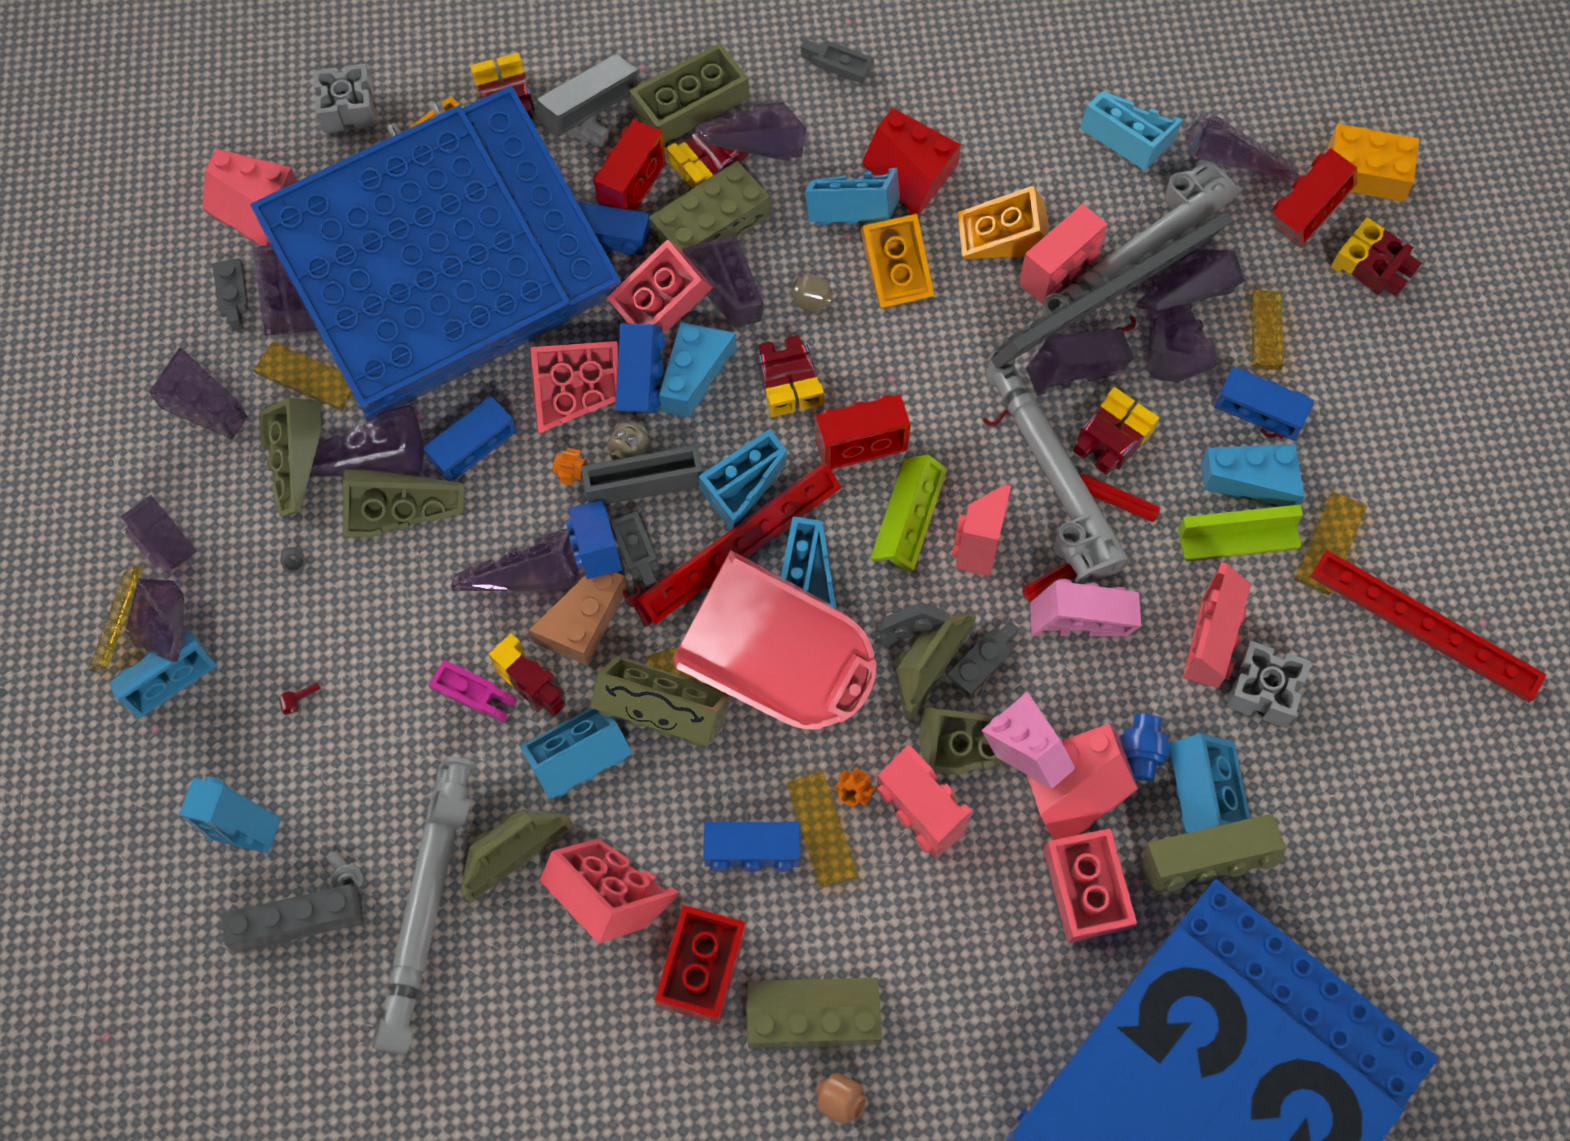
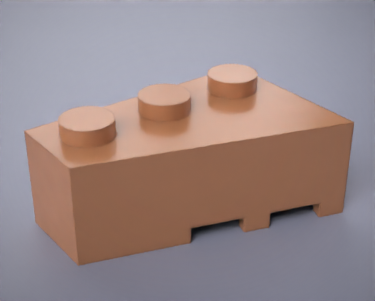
M614 572L588 580L585 575L529 629L533 642L588 666L624 597L623 589L627 591L624 575Z

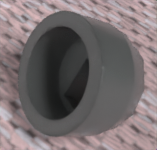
M289 547L281 553L280 562L286 572L297 573L305 567V556L298 548ZM294 556L298 561L293 563L290 557Z

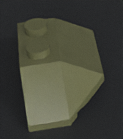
M973 613L946 617V622L933 626V629L915 633L910 641L913 644L908 653L903 651L894 665L897 668L895 680L905 720L912 721L973 629L976 615Z
M522 809L517 813L511 812L500 821L501 825L491 832L488 830L477 836L474 844L469 847L460 891L470 904L573 829V824L567 814Z

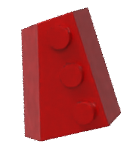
M892 107L878 125L862 160V165L869 172H872L873 176L889 174V169L897 168L900 194L898 203H903L910 211V215L917 214L919 216L958 166L961 144Z

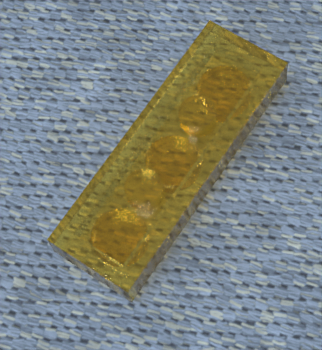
M1253 290L1251 294L1253 369L1282 370L1284 366L1282 292Z

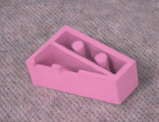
M1068 579L1056 580L1030 602L1032 636H1041L1042 631H1060V636H1070V631H1088L1089 636H1128L1141 627L1139 592L1127 591L1125 587L1105 588L1100 587L1097 583L1076 584Z
M1028 692L1003 713L994 717L991 723L982 729L985 738L998 759L1051 789L1075 769L1061 740Z

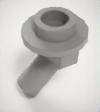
M338 851L331 853L327 860L335 869L330 880L332 888L351 884L358 890L363 883V875L360 868L353 862L348 865Z

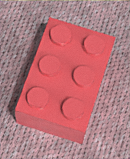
M1081 204L1025 253L1019 285L1042 304H1044L1045 298L1048 295L1060 293L1069 281L1074 282L1080 277L1083 269L1088 264L1092 266L1098 261L1102 254L1100 252L1101 246L1106 240L1104 235L1107 223L1084 204Z
M667 239L607 299L628 324H653L661 327L662 332L665 334L713 286L685 253Z
M1111 828L1047 842L1043 851L1067 943L1129 931L1137 924Z

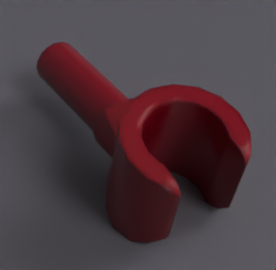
M634 584L636 591L634 596H628L625 589H623L626 604L634 607L644 627L649 626L651 622L637 600L642 595L640 587Z
M318 682L296 693H282L279 698L282 713L288 715L299 710L297 701L321 689Z

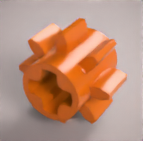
M567 448L566 451H563V454L557 453L555 456L553 474L558 475L557 477L560 478L559 483L573 486V483L577 482V480H583L581 466L587 465V459H583L580 456V450Z
M858 767L851 774L844 770L838 777V783L834 786V789L838 791L839 801L851 806L852 809H854L858 802L866 806L871 799V794L876 789L875 786L871 785V775L859 770Z

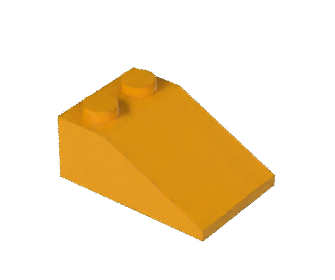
M1035 186L957 212L962 257L964 259L1023 257L1025 253L1049 233L1046 204Z
M917 214L862 226L860 232L880 309L935 296Z

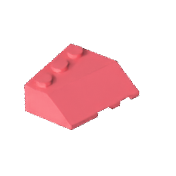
M216 149L205 169L202 208L206 213L228 227L231 226L238 230L242 236L248 240L252 239L268 252L271 245L260 227L250 204L297 182V179L291 167Z
M617 341L528 348L533 406L538 434L616 401L618 372Z
M1005 484L969 504L966 515L960 514L952 557L957 558L956 569L990 576L1010 494V485Z
M599 838L553 850L539 879L598 943L644 929L680 894L673 887H669L666 890L654 882L656 876L650 872L645 871L642 873L629 865V858Z

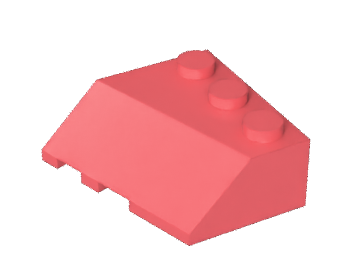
M1221 562L1202 597L1183 674L1184 679L1219 688L1224 679L1229 680L1231 677L1234 662H1230L1232 652H1236L1239 644L1240 635H1238V630L1245 618V605L1251 584L1226 563Z
M1110 723L1061 741L1075 769L1054 788L1051 789L1027 775L1040 816L1053 840L1076 836L1080 832L1083 833L1091 827L1094 821L1106 812H1110L1138 790L1118 732Z
M909 744L878 775L876 791L885 803L891 802L897 810L895 815L899 822L905 828L910 826L917 835L915 841L924 853L930 852L935 858L964 837L972 810L966 804H963L961 807L957 805L954 791L947 784L939 785L935 781L937 776L934 770Z

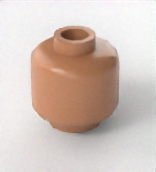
M840 1073L832 1074L827 1080L823 1078L815 1090V1097L818 1098L817 1107L819 1112L840 1124H848L852 1120L857 1121L867 1103L863 1086Z

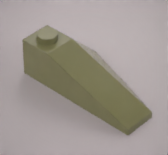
M289 397L259 412L260 440L262 448H268L270 459L266 464L268 471L274 472L275 481L272 489L279 517L282 518L300 512L321 433L323 417L320 412L319 401Z
M344 470L342 537L373 538L383 535V532L398 528L402 530L416 523L431 522L463 513L464 483L381 471Z
M922 708L919 742L923 759L934 772L955 775L1005 763L996 757L982 732V729L990 724L996 716L936 708Z

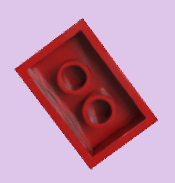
M634 119L628 128L623 129L618 144L615 148L610 149L603 167L597 169L593 177L598 205L637 211L666 165L663 132Z
M1331 147L1325 154L1320 153L1311 164L1312 169L1306 176L1303 174L1299 176L1292 185L1293 191L1287 198L1281 197L1273 207L1274 212L1272 214L1275 229L1300 248L1357 185V167Z
M901 394L895 396L884 395L874 401L866 403L856 402L846 408L838 410L827 409L817 414L815 443L821 462L829 464L830 468L834 470L908 451L911 423Z
M683 905L654 1002L656 1006L720 1025L747 931L746 922Z

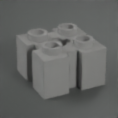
M366 64L345 66V72L336 73L334 68L313 70L314 89L317 96H314L315 112L323 133L345 131V125L354 124L355 129L377 126L375 107L372 102L375 101L373 82Z
M1250 641L1242 653L1236 675L1239 677L1232 686L1226 708L1247 715H1251L1254 710L1264 713L1262 720L1286 728L1296 716L1302 695L1298 691L1305 684L1311 661L1286 653L1282 659L1273 656L1274 648Z

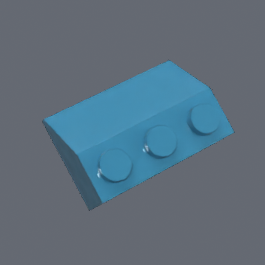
M188 629L173 636L170 642L160 649L146 654L143 660L133 667L119 672L117 677L110 681V685L116 699L134 716L140 719L217 667V665L196 635Z
M593 708L579 713L520 746L549 800L565 795L575 785L583 781L592 780L602 770L622 763L627 756L632 754L614 718L604 716L599 713V710Z
M1199 733L1170 744V763L1175 773L1176 794L1180 799L1181 821L1186 833L1250 819L1235 742Z

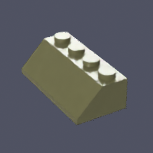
M1267 814L1147 842L1140 871L1142 876L1156 891L1165 889L1177 891L1185 887L1186 884L1194 882L1207 884L1217 879V877L1228 874L1236 877L1245 874L1249 869L1258 867L1262 869L1273 868L1282 861L1287 847L1273 814Z
M878 977L747 981V1037L749 1049L881 1045L882 1027Z

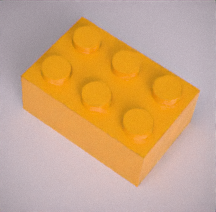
M1337 123L1329 141L1328 150L1331 147L1357 167V185L1351 192L1404 202L1414 184L1419 138Z

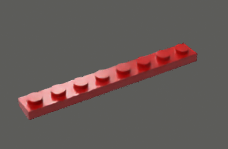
M823 462L640 595L637 600L651 622L657 624L713 583L730 550L747 558L791 526L793 516L803 517L840 490L842 487L829 464Z
M1327 549L1310 575V578L1528 703L1535 699L1547 676L1542 671Z

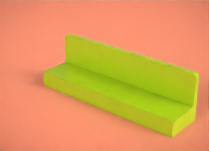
M929 454L904 459L870 557L872 561L890 560L905 572L914 571L947 472V468Z
M1301 505L1183 517L1178 527V534L1184 560L1193 561L1300 549L1302 545L1297 525L1303 517Z

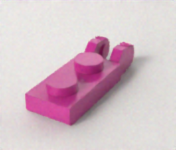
M443 660L428 685L431 690L482 715L485 713L502 723H505L508 716L502 710L489 705L493 696L508 706L513 707L517 702V698L499 689L496 684L446 660Z

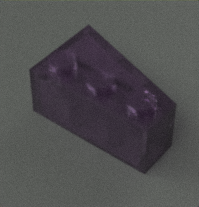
M736 235L683 248L685 255L713 286L706 295L734 328L762 321L763 301Z
M271 245L253 247L261 318L265 336L317 331Z
M1101 329L1095 332L1078 331L1074 334L1063 335L1055 333L1046 338L1043 345L1026 366V370L1036 395L1040 396L1046 394V388L1061 385L1062 389L1071 387V381L1086 378L1087 382L1120 374L1133 360L1134 356L1122 329Z
M181 347L178 348L149 391L160 409L232 440L248 417L238 400Z
M149 495L121 516L122 520L128 525L123 531L155 568L161 565L167 573H170L197 552L152 495Z

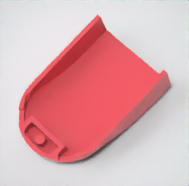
M731 550L673 656L677 669L788 725L809 730L823 729V727L838 722L842 723L853 716L869 697L876 676V659L870 640L864 630L851 617L804 589Z

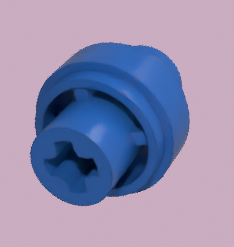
M1143 713L1134 714L1133 727L1125 729L1124 734L1120 735V740L1135 780L1154 781L1156 766L1165 765V760L1169 759L1171 743L1168 741V736L1161 733L1162 718L1159 716Z

